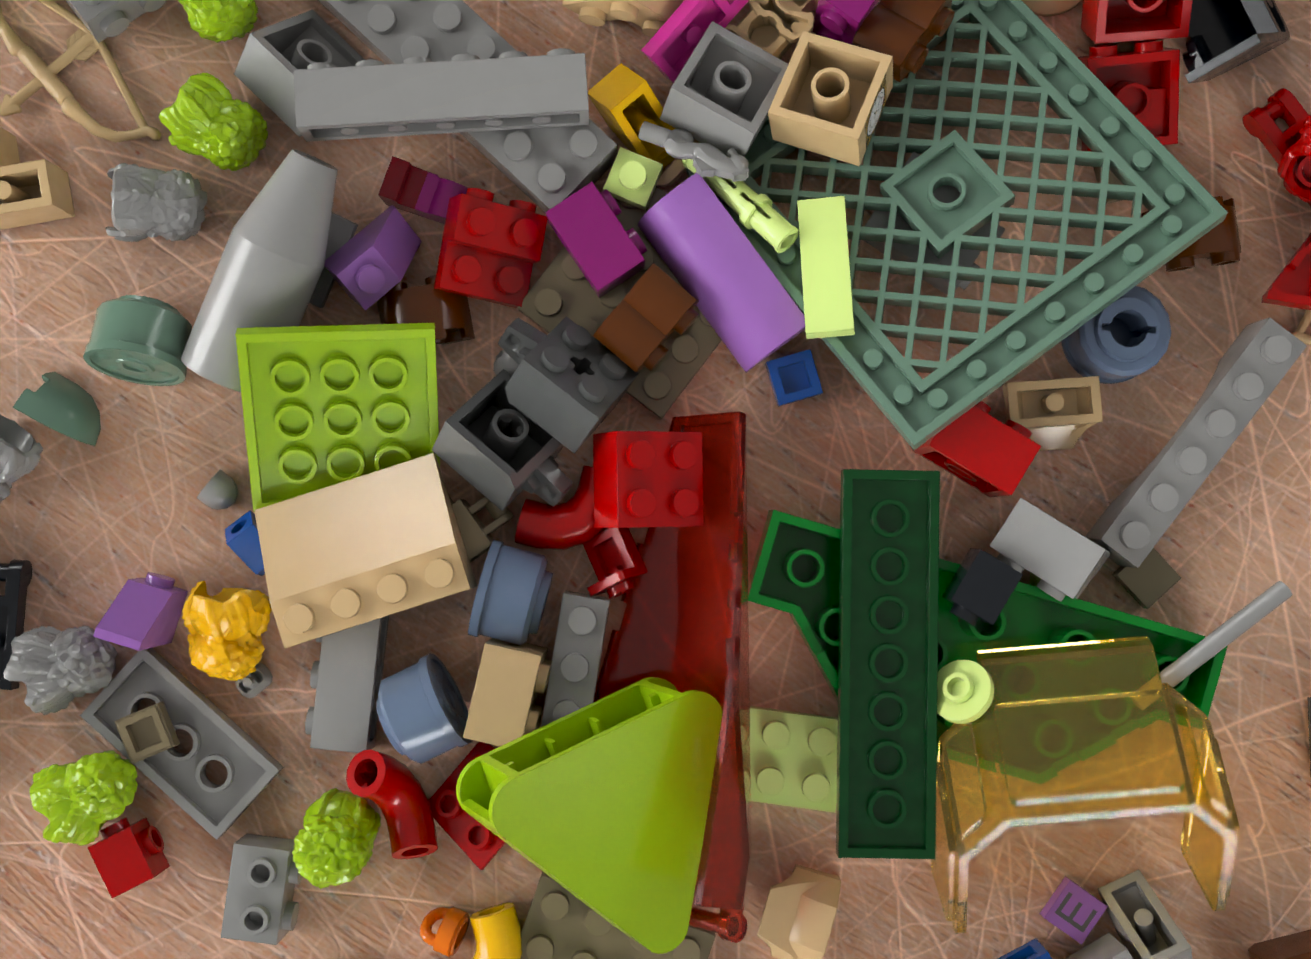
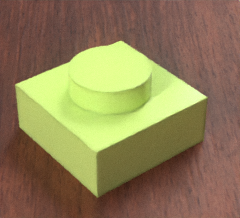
M620 147L603 191L607 189L613 198L646 211L663 171V164Z

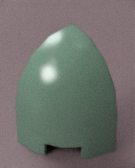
M56 372L45 373L42 375L45 383L36 392L26 388L14 404V409L41 424L85 444L96 445L101 430L100 412L92 396L78 384Z

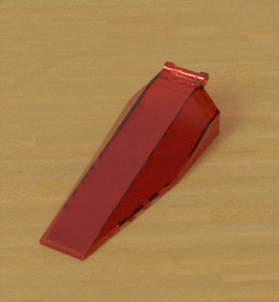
M740 411L672 418L669 432H702L704 526L648 527L644 544L637 543L636 546L648 573L633 580L635 588L622 595L621 601L627 605L620 630H612L594 699L595 702L644 678L659 677L671 682L679 692L698 690L712 695L719 702L723 713L703 846L694 892V905L720 908V912L717 913L692 906L689 925L718 933L721 939L733 943L743 940L747 932V920L743 915L752 855L746 414Z

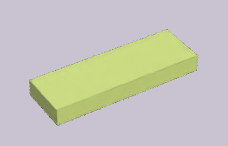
M845 196L797 200L806 339L855 335Z

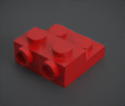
M1162 39L1134 42V51L1118 52L1117 44L1095 45L1089 47V56L1077 57L1162 145L1178 144L1180 49L1163 48ZM1082 141V151H1091Z
M467 188L466 194L461 193L449 198L434 289L513 308L522 307L523 299L528 294L533 263L540 262L547 217L537 214V205L531 202L510 200L509 206L493 202L494 193L479 188Z

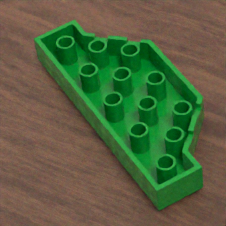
M769 510L744 598L747 601L790 614L838 702L840 529L777 510ZM939 558L938 671L948 663L956 660L974 661L990 674L994 683V697L988 710L980 718L970 723H951L937 713V756L1041 786L1057 777L1056 774L1078 761L1082 763L1115 745L1116 740L1136 729L1142 730L1156 721L1196 733H1204L1228 646L1140 712L1128 697L1206 636L1084 600L1072 599L1067 595L1061 602L1038 587L1018 582L993 625L978 620L977 624L972 626L950 613L949 611L953 604L942 598L943 593L961 564Z

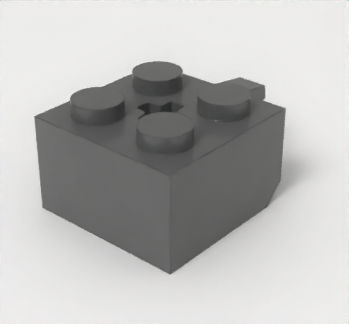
M567 316L548 335L517 318L507 327L498 342V345L519 364L505 386L509 403L574 454L616 407L639 374L592 337L585 328L577 325Z
M503 369L445 421L432 451L501 511L523 490L531 494L535 493L554 507L568 493L573 484L558 468L559 465L554 460L564 445L509 403L505 386L512 376Z

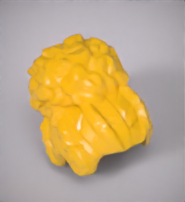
M198 582L191 589L188 600L185 602L182 610L184 626L190 632L187 635V640L189 642L191 664L198 670L207 673L209 677L224 678L232 681L244 679L249 673L255 672V666L262 659V653L265 650L261 634L267 631L268 623L270 622L271 604L269 596L259 590L254 591L244 588H223L218 594L210 596L207 594L206 582Z

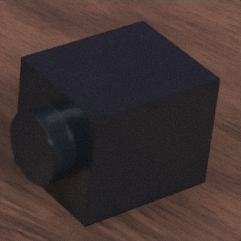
M970 548L943 593L942 598L953 604L949 612L968 624L975 626L978 620L993 625L1023 574L982 549Z

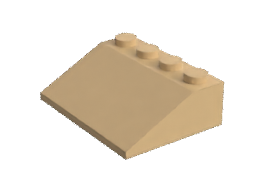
M435 453L254 510L269 600L284 649L477 587Z

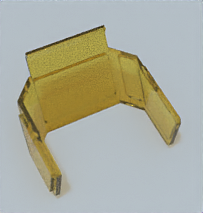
M1148 636L977 650L978 663L990 674L994 683L992 703L988 710L977 720L966 724L954 723L939 737L936 772V859H931V870L946 921H952L955 933H966L969 861L1010 827L1184 812L1181 836L1182 854L1212 910H1225L1227 897H1230L1240 826L1219 744L1206 714L1168 683H1162L1153 644Z

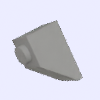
M1139 869L1098 888V893L1103 903L1108 906L1106 910L1123 945L1128 949L1133 959H1192L1191 946Z

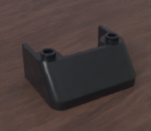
M1193 0L1188 33L1191 39L1186 41L1187 52L1182 55L1189 71L1185 77L1188 83L1209 81L1290 40L1289 30L1275 1Z

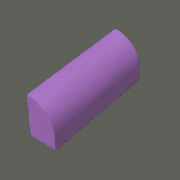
M697 172L661 198L638 222L637 226L681 286L699 301L696 306L745 373L805 330L804 314L703 177H700Z

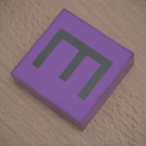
M1065 876L1040 912V915L1082 945L1108 906Z

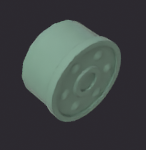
M121 296L105 301L97 308L90 341L85 347L83 358L95 370L120 380L151 386L177 385L182 383L186 377L187 367L181 361V356L192 331V325L176 308L168 303L146 296Z

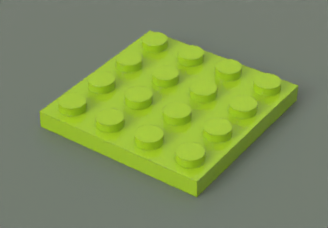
M435 323L237 328L235 336L253 512L281 501L434 453L432 448L439 435ZM436 455L440 467V457Z

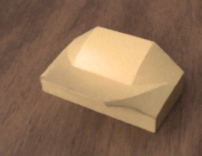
M1099 376L1003 384L1006 421L1012 420L1030 430L1032 435L1029 439L1041 446L1039 451L1072 449L1088 428L1103 422Z
M795 864L793 873L789 878L779 884L770 886L757 936L770 947L772 957L778 959H823L838 908L841 887L839 876Z

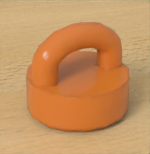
M454 906L450 909L438 907L431 910L424 917L420 926L422 940L433 946L434 951L448 957L453 956L466 935L470 922L469 913ZM443 919L437 934L432 933L433 924L437 920Z

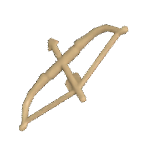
M37 0L80 28L66 40L67 51L48 66L32 47L27 46L3 17L0 4V35L11 56L18 57L35 77L12 97L9 94H5L0 105L1 116L21 113L22 108L20 105L40 88L45 87L49 94L61 105L62 112L94 136L115 143L147 136L157 141L161 139V132L157 128L148 126L105 41L103 40L98 43L78 16L53 0ZM100 50L139 128L118 132L100 125L75 100L71 90L61 81L57 74L73 60L87 61Z

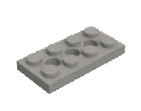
M153 648L138 651L80 716L121 754L129 759L114 721L137 712L139 703L144 698L152 699L156 703L163 701L175 731L183 729L192 736V750L188 754H182L172 747L134 763V765L217 840L223 836L284 767ZM210 760H217L225 765L228 774L224 784L217 785L208 780L206 766Z

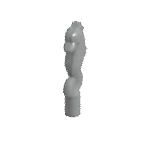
M644 121L640 127L638 135L640 140L665 148L667 154L673 158L693 160V166L700 177L718 176L731 179L733 182L746 181V178H749L748 160L744 156L739 155L733 148L727 151L726 156L722 151L709 143H693L692 133L687 130H669Z

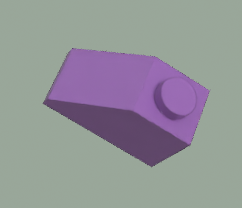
M391 205L327 258L324 267L348 296L366 311L402 280L422 241L395 206Z
M148 572L146 578L128 579L97 625L93 637L138 651L172 643L188 591L174 587L175 579L157 573Z

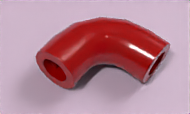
M583 466L574 496L565 503L553 507L550 504L527 498L518 520L515 543L537 549L566 550L590 542L604 528H594L593 467Z
M372 749L363 750L356 754L347 769L346 781L348 788L354 795L374 801L381 809L389 832L392 857L395 859H413L429 855L438 850L435 823L430 803L421 784L408 767L394 757Z

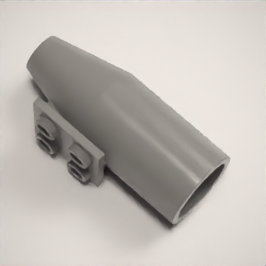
M292 149L235 224L181 356V361L190 370L216 384L241 392L235 336L237 328L300 326L309 303L319 308L324 307L335 281L324 267L325 260L353 238L358 224L332 212L337 168L307 153Z

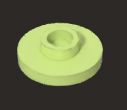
M956 660L948 663L938 671L937 713L951 723L966 724L977 720L988 710L994 697V683L990 674L980 664L971 660Z

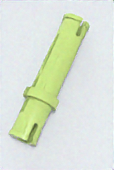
M683 159V166L695 174L696 169L693 166V160ZM718 176L703 177L714 194L739 215V222L746 229L753 228L774 247L777 253L786 251L795 242L799 235V230L772 208L773 202L765 194L758 195L744 181L733 182L731 179Z

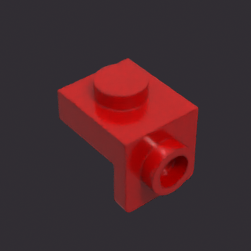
M608 528L596 535L590 542L583 544L599 582L587 587L590 597L607 593L609 599L621 596L635 588L633 580L648 573L629 528Z

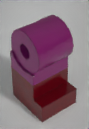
M392 156L378 196L388 206L393 205L397 209L445 224L449 198L461 193L466 194L467 187L454 181L440 178L434 173L412 166L410 162Z

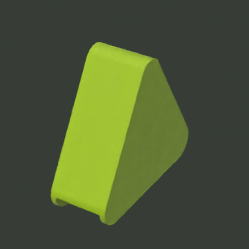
M659 677L644 678L473 759L463 768L456 784L457 800L466 813L613 926L652 953L663 954L670 952L682 943L688 932L724 724L722 708L719 702L708 693L698 690H689L682 693L665 679Z

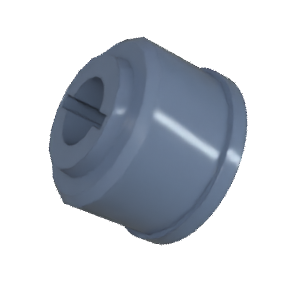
M1135 286L1062 340L1064 354L1070 365L1083 377L1099 376V381L1103 384H1115L1130 380L1155 366L1166 353L1171 337L1169 314L1160 299L1147 289Z
M493 540L476 591L468 635L474 637L482 635L523 645L527 642L529 634L538 633L553 573L547 571L548 561L544 555L504 545V542Z
M429 653L421 657L418 663L381 680L378 692L379 698L376 701L377 713L387 738L401 755H406L410 760L422 764L453 748L464 747L472 743L473 740L463 738L468 717L466 704L451 674L437 656Z

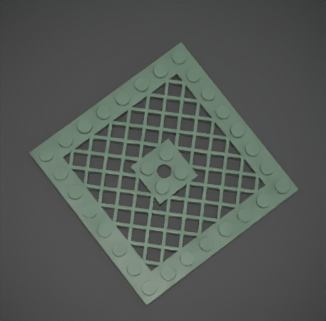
M952 0L951 9L955 11L954 18L943 36L935 35L926 45L929 48V52L923 63L926 66H942L941 80L916 79V73L914 74L910 71L908 78H904L901 82L893 79L891 92L906 93L904 108L884 106L879 121L902 122L900 137L875 136V128L864 155L863 165L838 163L839 160L830 158V162L806 161L808 151L799 148L797 160L783 159L798 147L772 140L769 117L765 120L745 156L749 163L748 168L750 172L749 178H746L744 182L758 195L765 194L772 202L790 203L788 219L774 203L772 208L798 230L797 200L845 196V208L856 209L854 226L847 225L848 239H852L849 263L855 335L821 339L913 450H916L1224 221L1228 214L1220 203L1022 0ZM954 38L980 40L978 53L952 52ZM947 39L945 51L932 50ZM986 41H988L999 54H985ZM950 67L976 69L975 82L948 81ZM983 69L1009 71L1008 85L981 83ZM1016 72L1030 86L1015 85ZM913 95H938L937 110L912 108ZM946 96L972 98L971 112L945 111ZM979 98L1006 100L1004 115L977 113ZM1013 101L1039 102L1038 117L1011 115ZM1047 104L1060 118L1045 117ZM909 124L935 125L933 140L908 138ZM942 125L969 127L967 142L956 130H953L941 139ZM975 128L1002 130L1001 144L974 143ZM1009 130L1036 132L1034 147L1008 145ZM1043 133L1070 134L1068 150L1042 148ZM1078 137L1091 151L1076 150ZM873 150L898 152L896 167L871 166ZM916 152L921 154L904 166L906 153ZM982 158L999 160L997 175ZM1006 160L1032 162L1031 178L1004 176ZM1040 163L1066 165L1065 180L1039 179ZM1075 165L1101 167L1099 183L1073 181ZM686 169L688 177L694 175L689 169ZM1109 170L1124 185L1108 184ZM772 172L795 174L793 190L770 188ZM760 175H762L761 186L755 181ZM804 175L828 176L826 192L802 191ZM836 177L861 179L859 194L834 193ZM869 180L884 181L880 184V193L883 197L867 196ZM949 185L955 187L959 191L960 196L953 202L943 203L938 201L933 193L937 188ZM1012 191L1029 192L1027 209L1010 207L1014 204L1015 194ZM1036 194L1063 195L1062 211L1035 210ZM717 196L804 314L799 235L790 248L782 253H777L774 247L753 228L746 229L739 222V215ZM1071 196L1098 198L1096 214L1070 212ZM1106 199L1133 201L1131 217L1105 215ZM1142 204L1149 211L1143 217H1141ZM864 210L890 212L888 228L862 226ZM897 212L912 230L895 229ZM991 221L989 237L971 236ZM998 221L1025 223L1024 240L996 238ZM1033 224L1060 226L1058 243L1031 241ZM1068 227L1095 229L1093 246L1066 244ZM1103 230L1122 231L1102 246ZM860 240L885 242L883 259L858 257ZM893 243L919 245L917 262L891 260ZM928 247L938 259L953 249L952 264L925 263L926 248ZM960 249L988 251L986 269L958 266ZM995 252L1022 254L1020 272L993 269ZM1029 256L1056 257L1055 275L1029 273ZM1065 258L1083 259L1082 262L1063 275ZM856 271L881 273L879 291L853 288ZM889 274L915 276L913 294L887 292ZM922 278L949 279L947 297L920 295ZM956 280L984 282L982 300L954 298ZM991 283L1018 285L1016 304L989 301ZM1026 286L1045 288L1024 304ZM858 302L877 304L875 322ZM885 305L911 307L909 326L882 323ZM918 309L946 310L943 329L917 327ZM952 312L980 314L978 333L950 330ZM987 315L1008 316L985 333ZM887 337L907 339L905 357L902 356ZM914 339L942 342L939 361L912 359ZM949 343L969 345L946 362ZM917 372L931 374L922 379Z

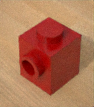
M127 817L107 826L100 830L103 839L88 847L111 898L156 877L170 867L163 853V838L156 827L150 826L146 817L131 825Z

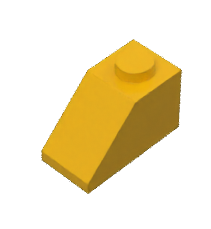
M620 63L588 90L589 98L607 125L628 150L662 163L663 168L675 159L667 154L665 148L638 138L640 127L644 121L669 130L676 129L659 120L663 107L645 79Z

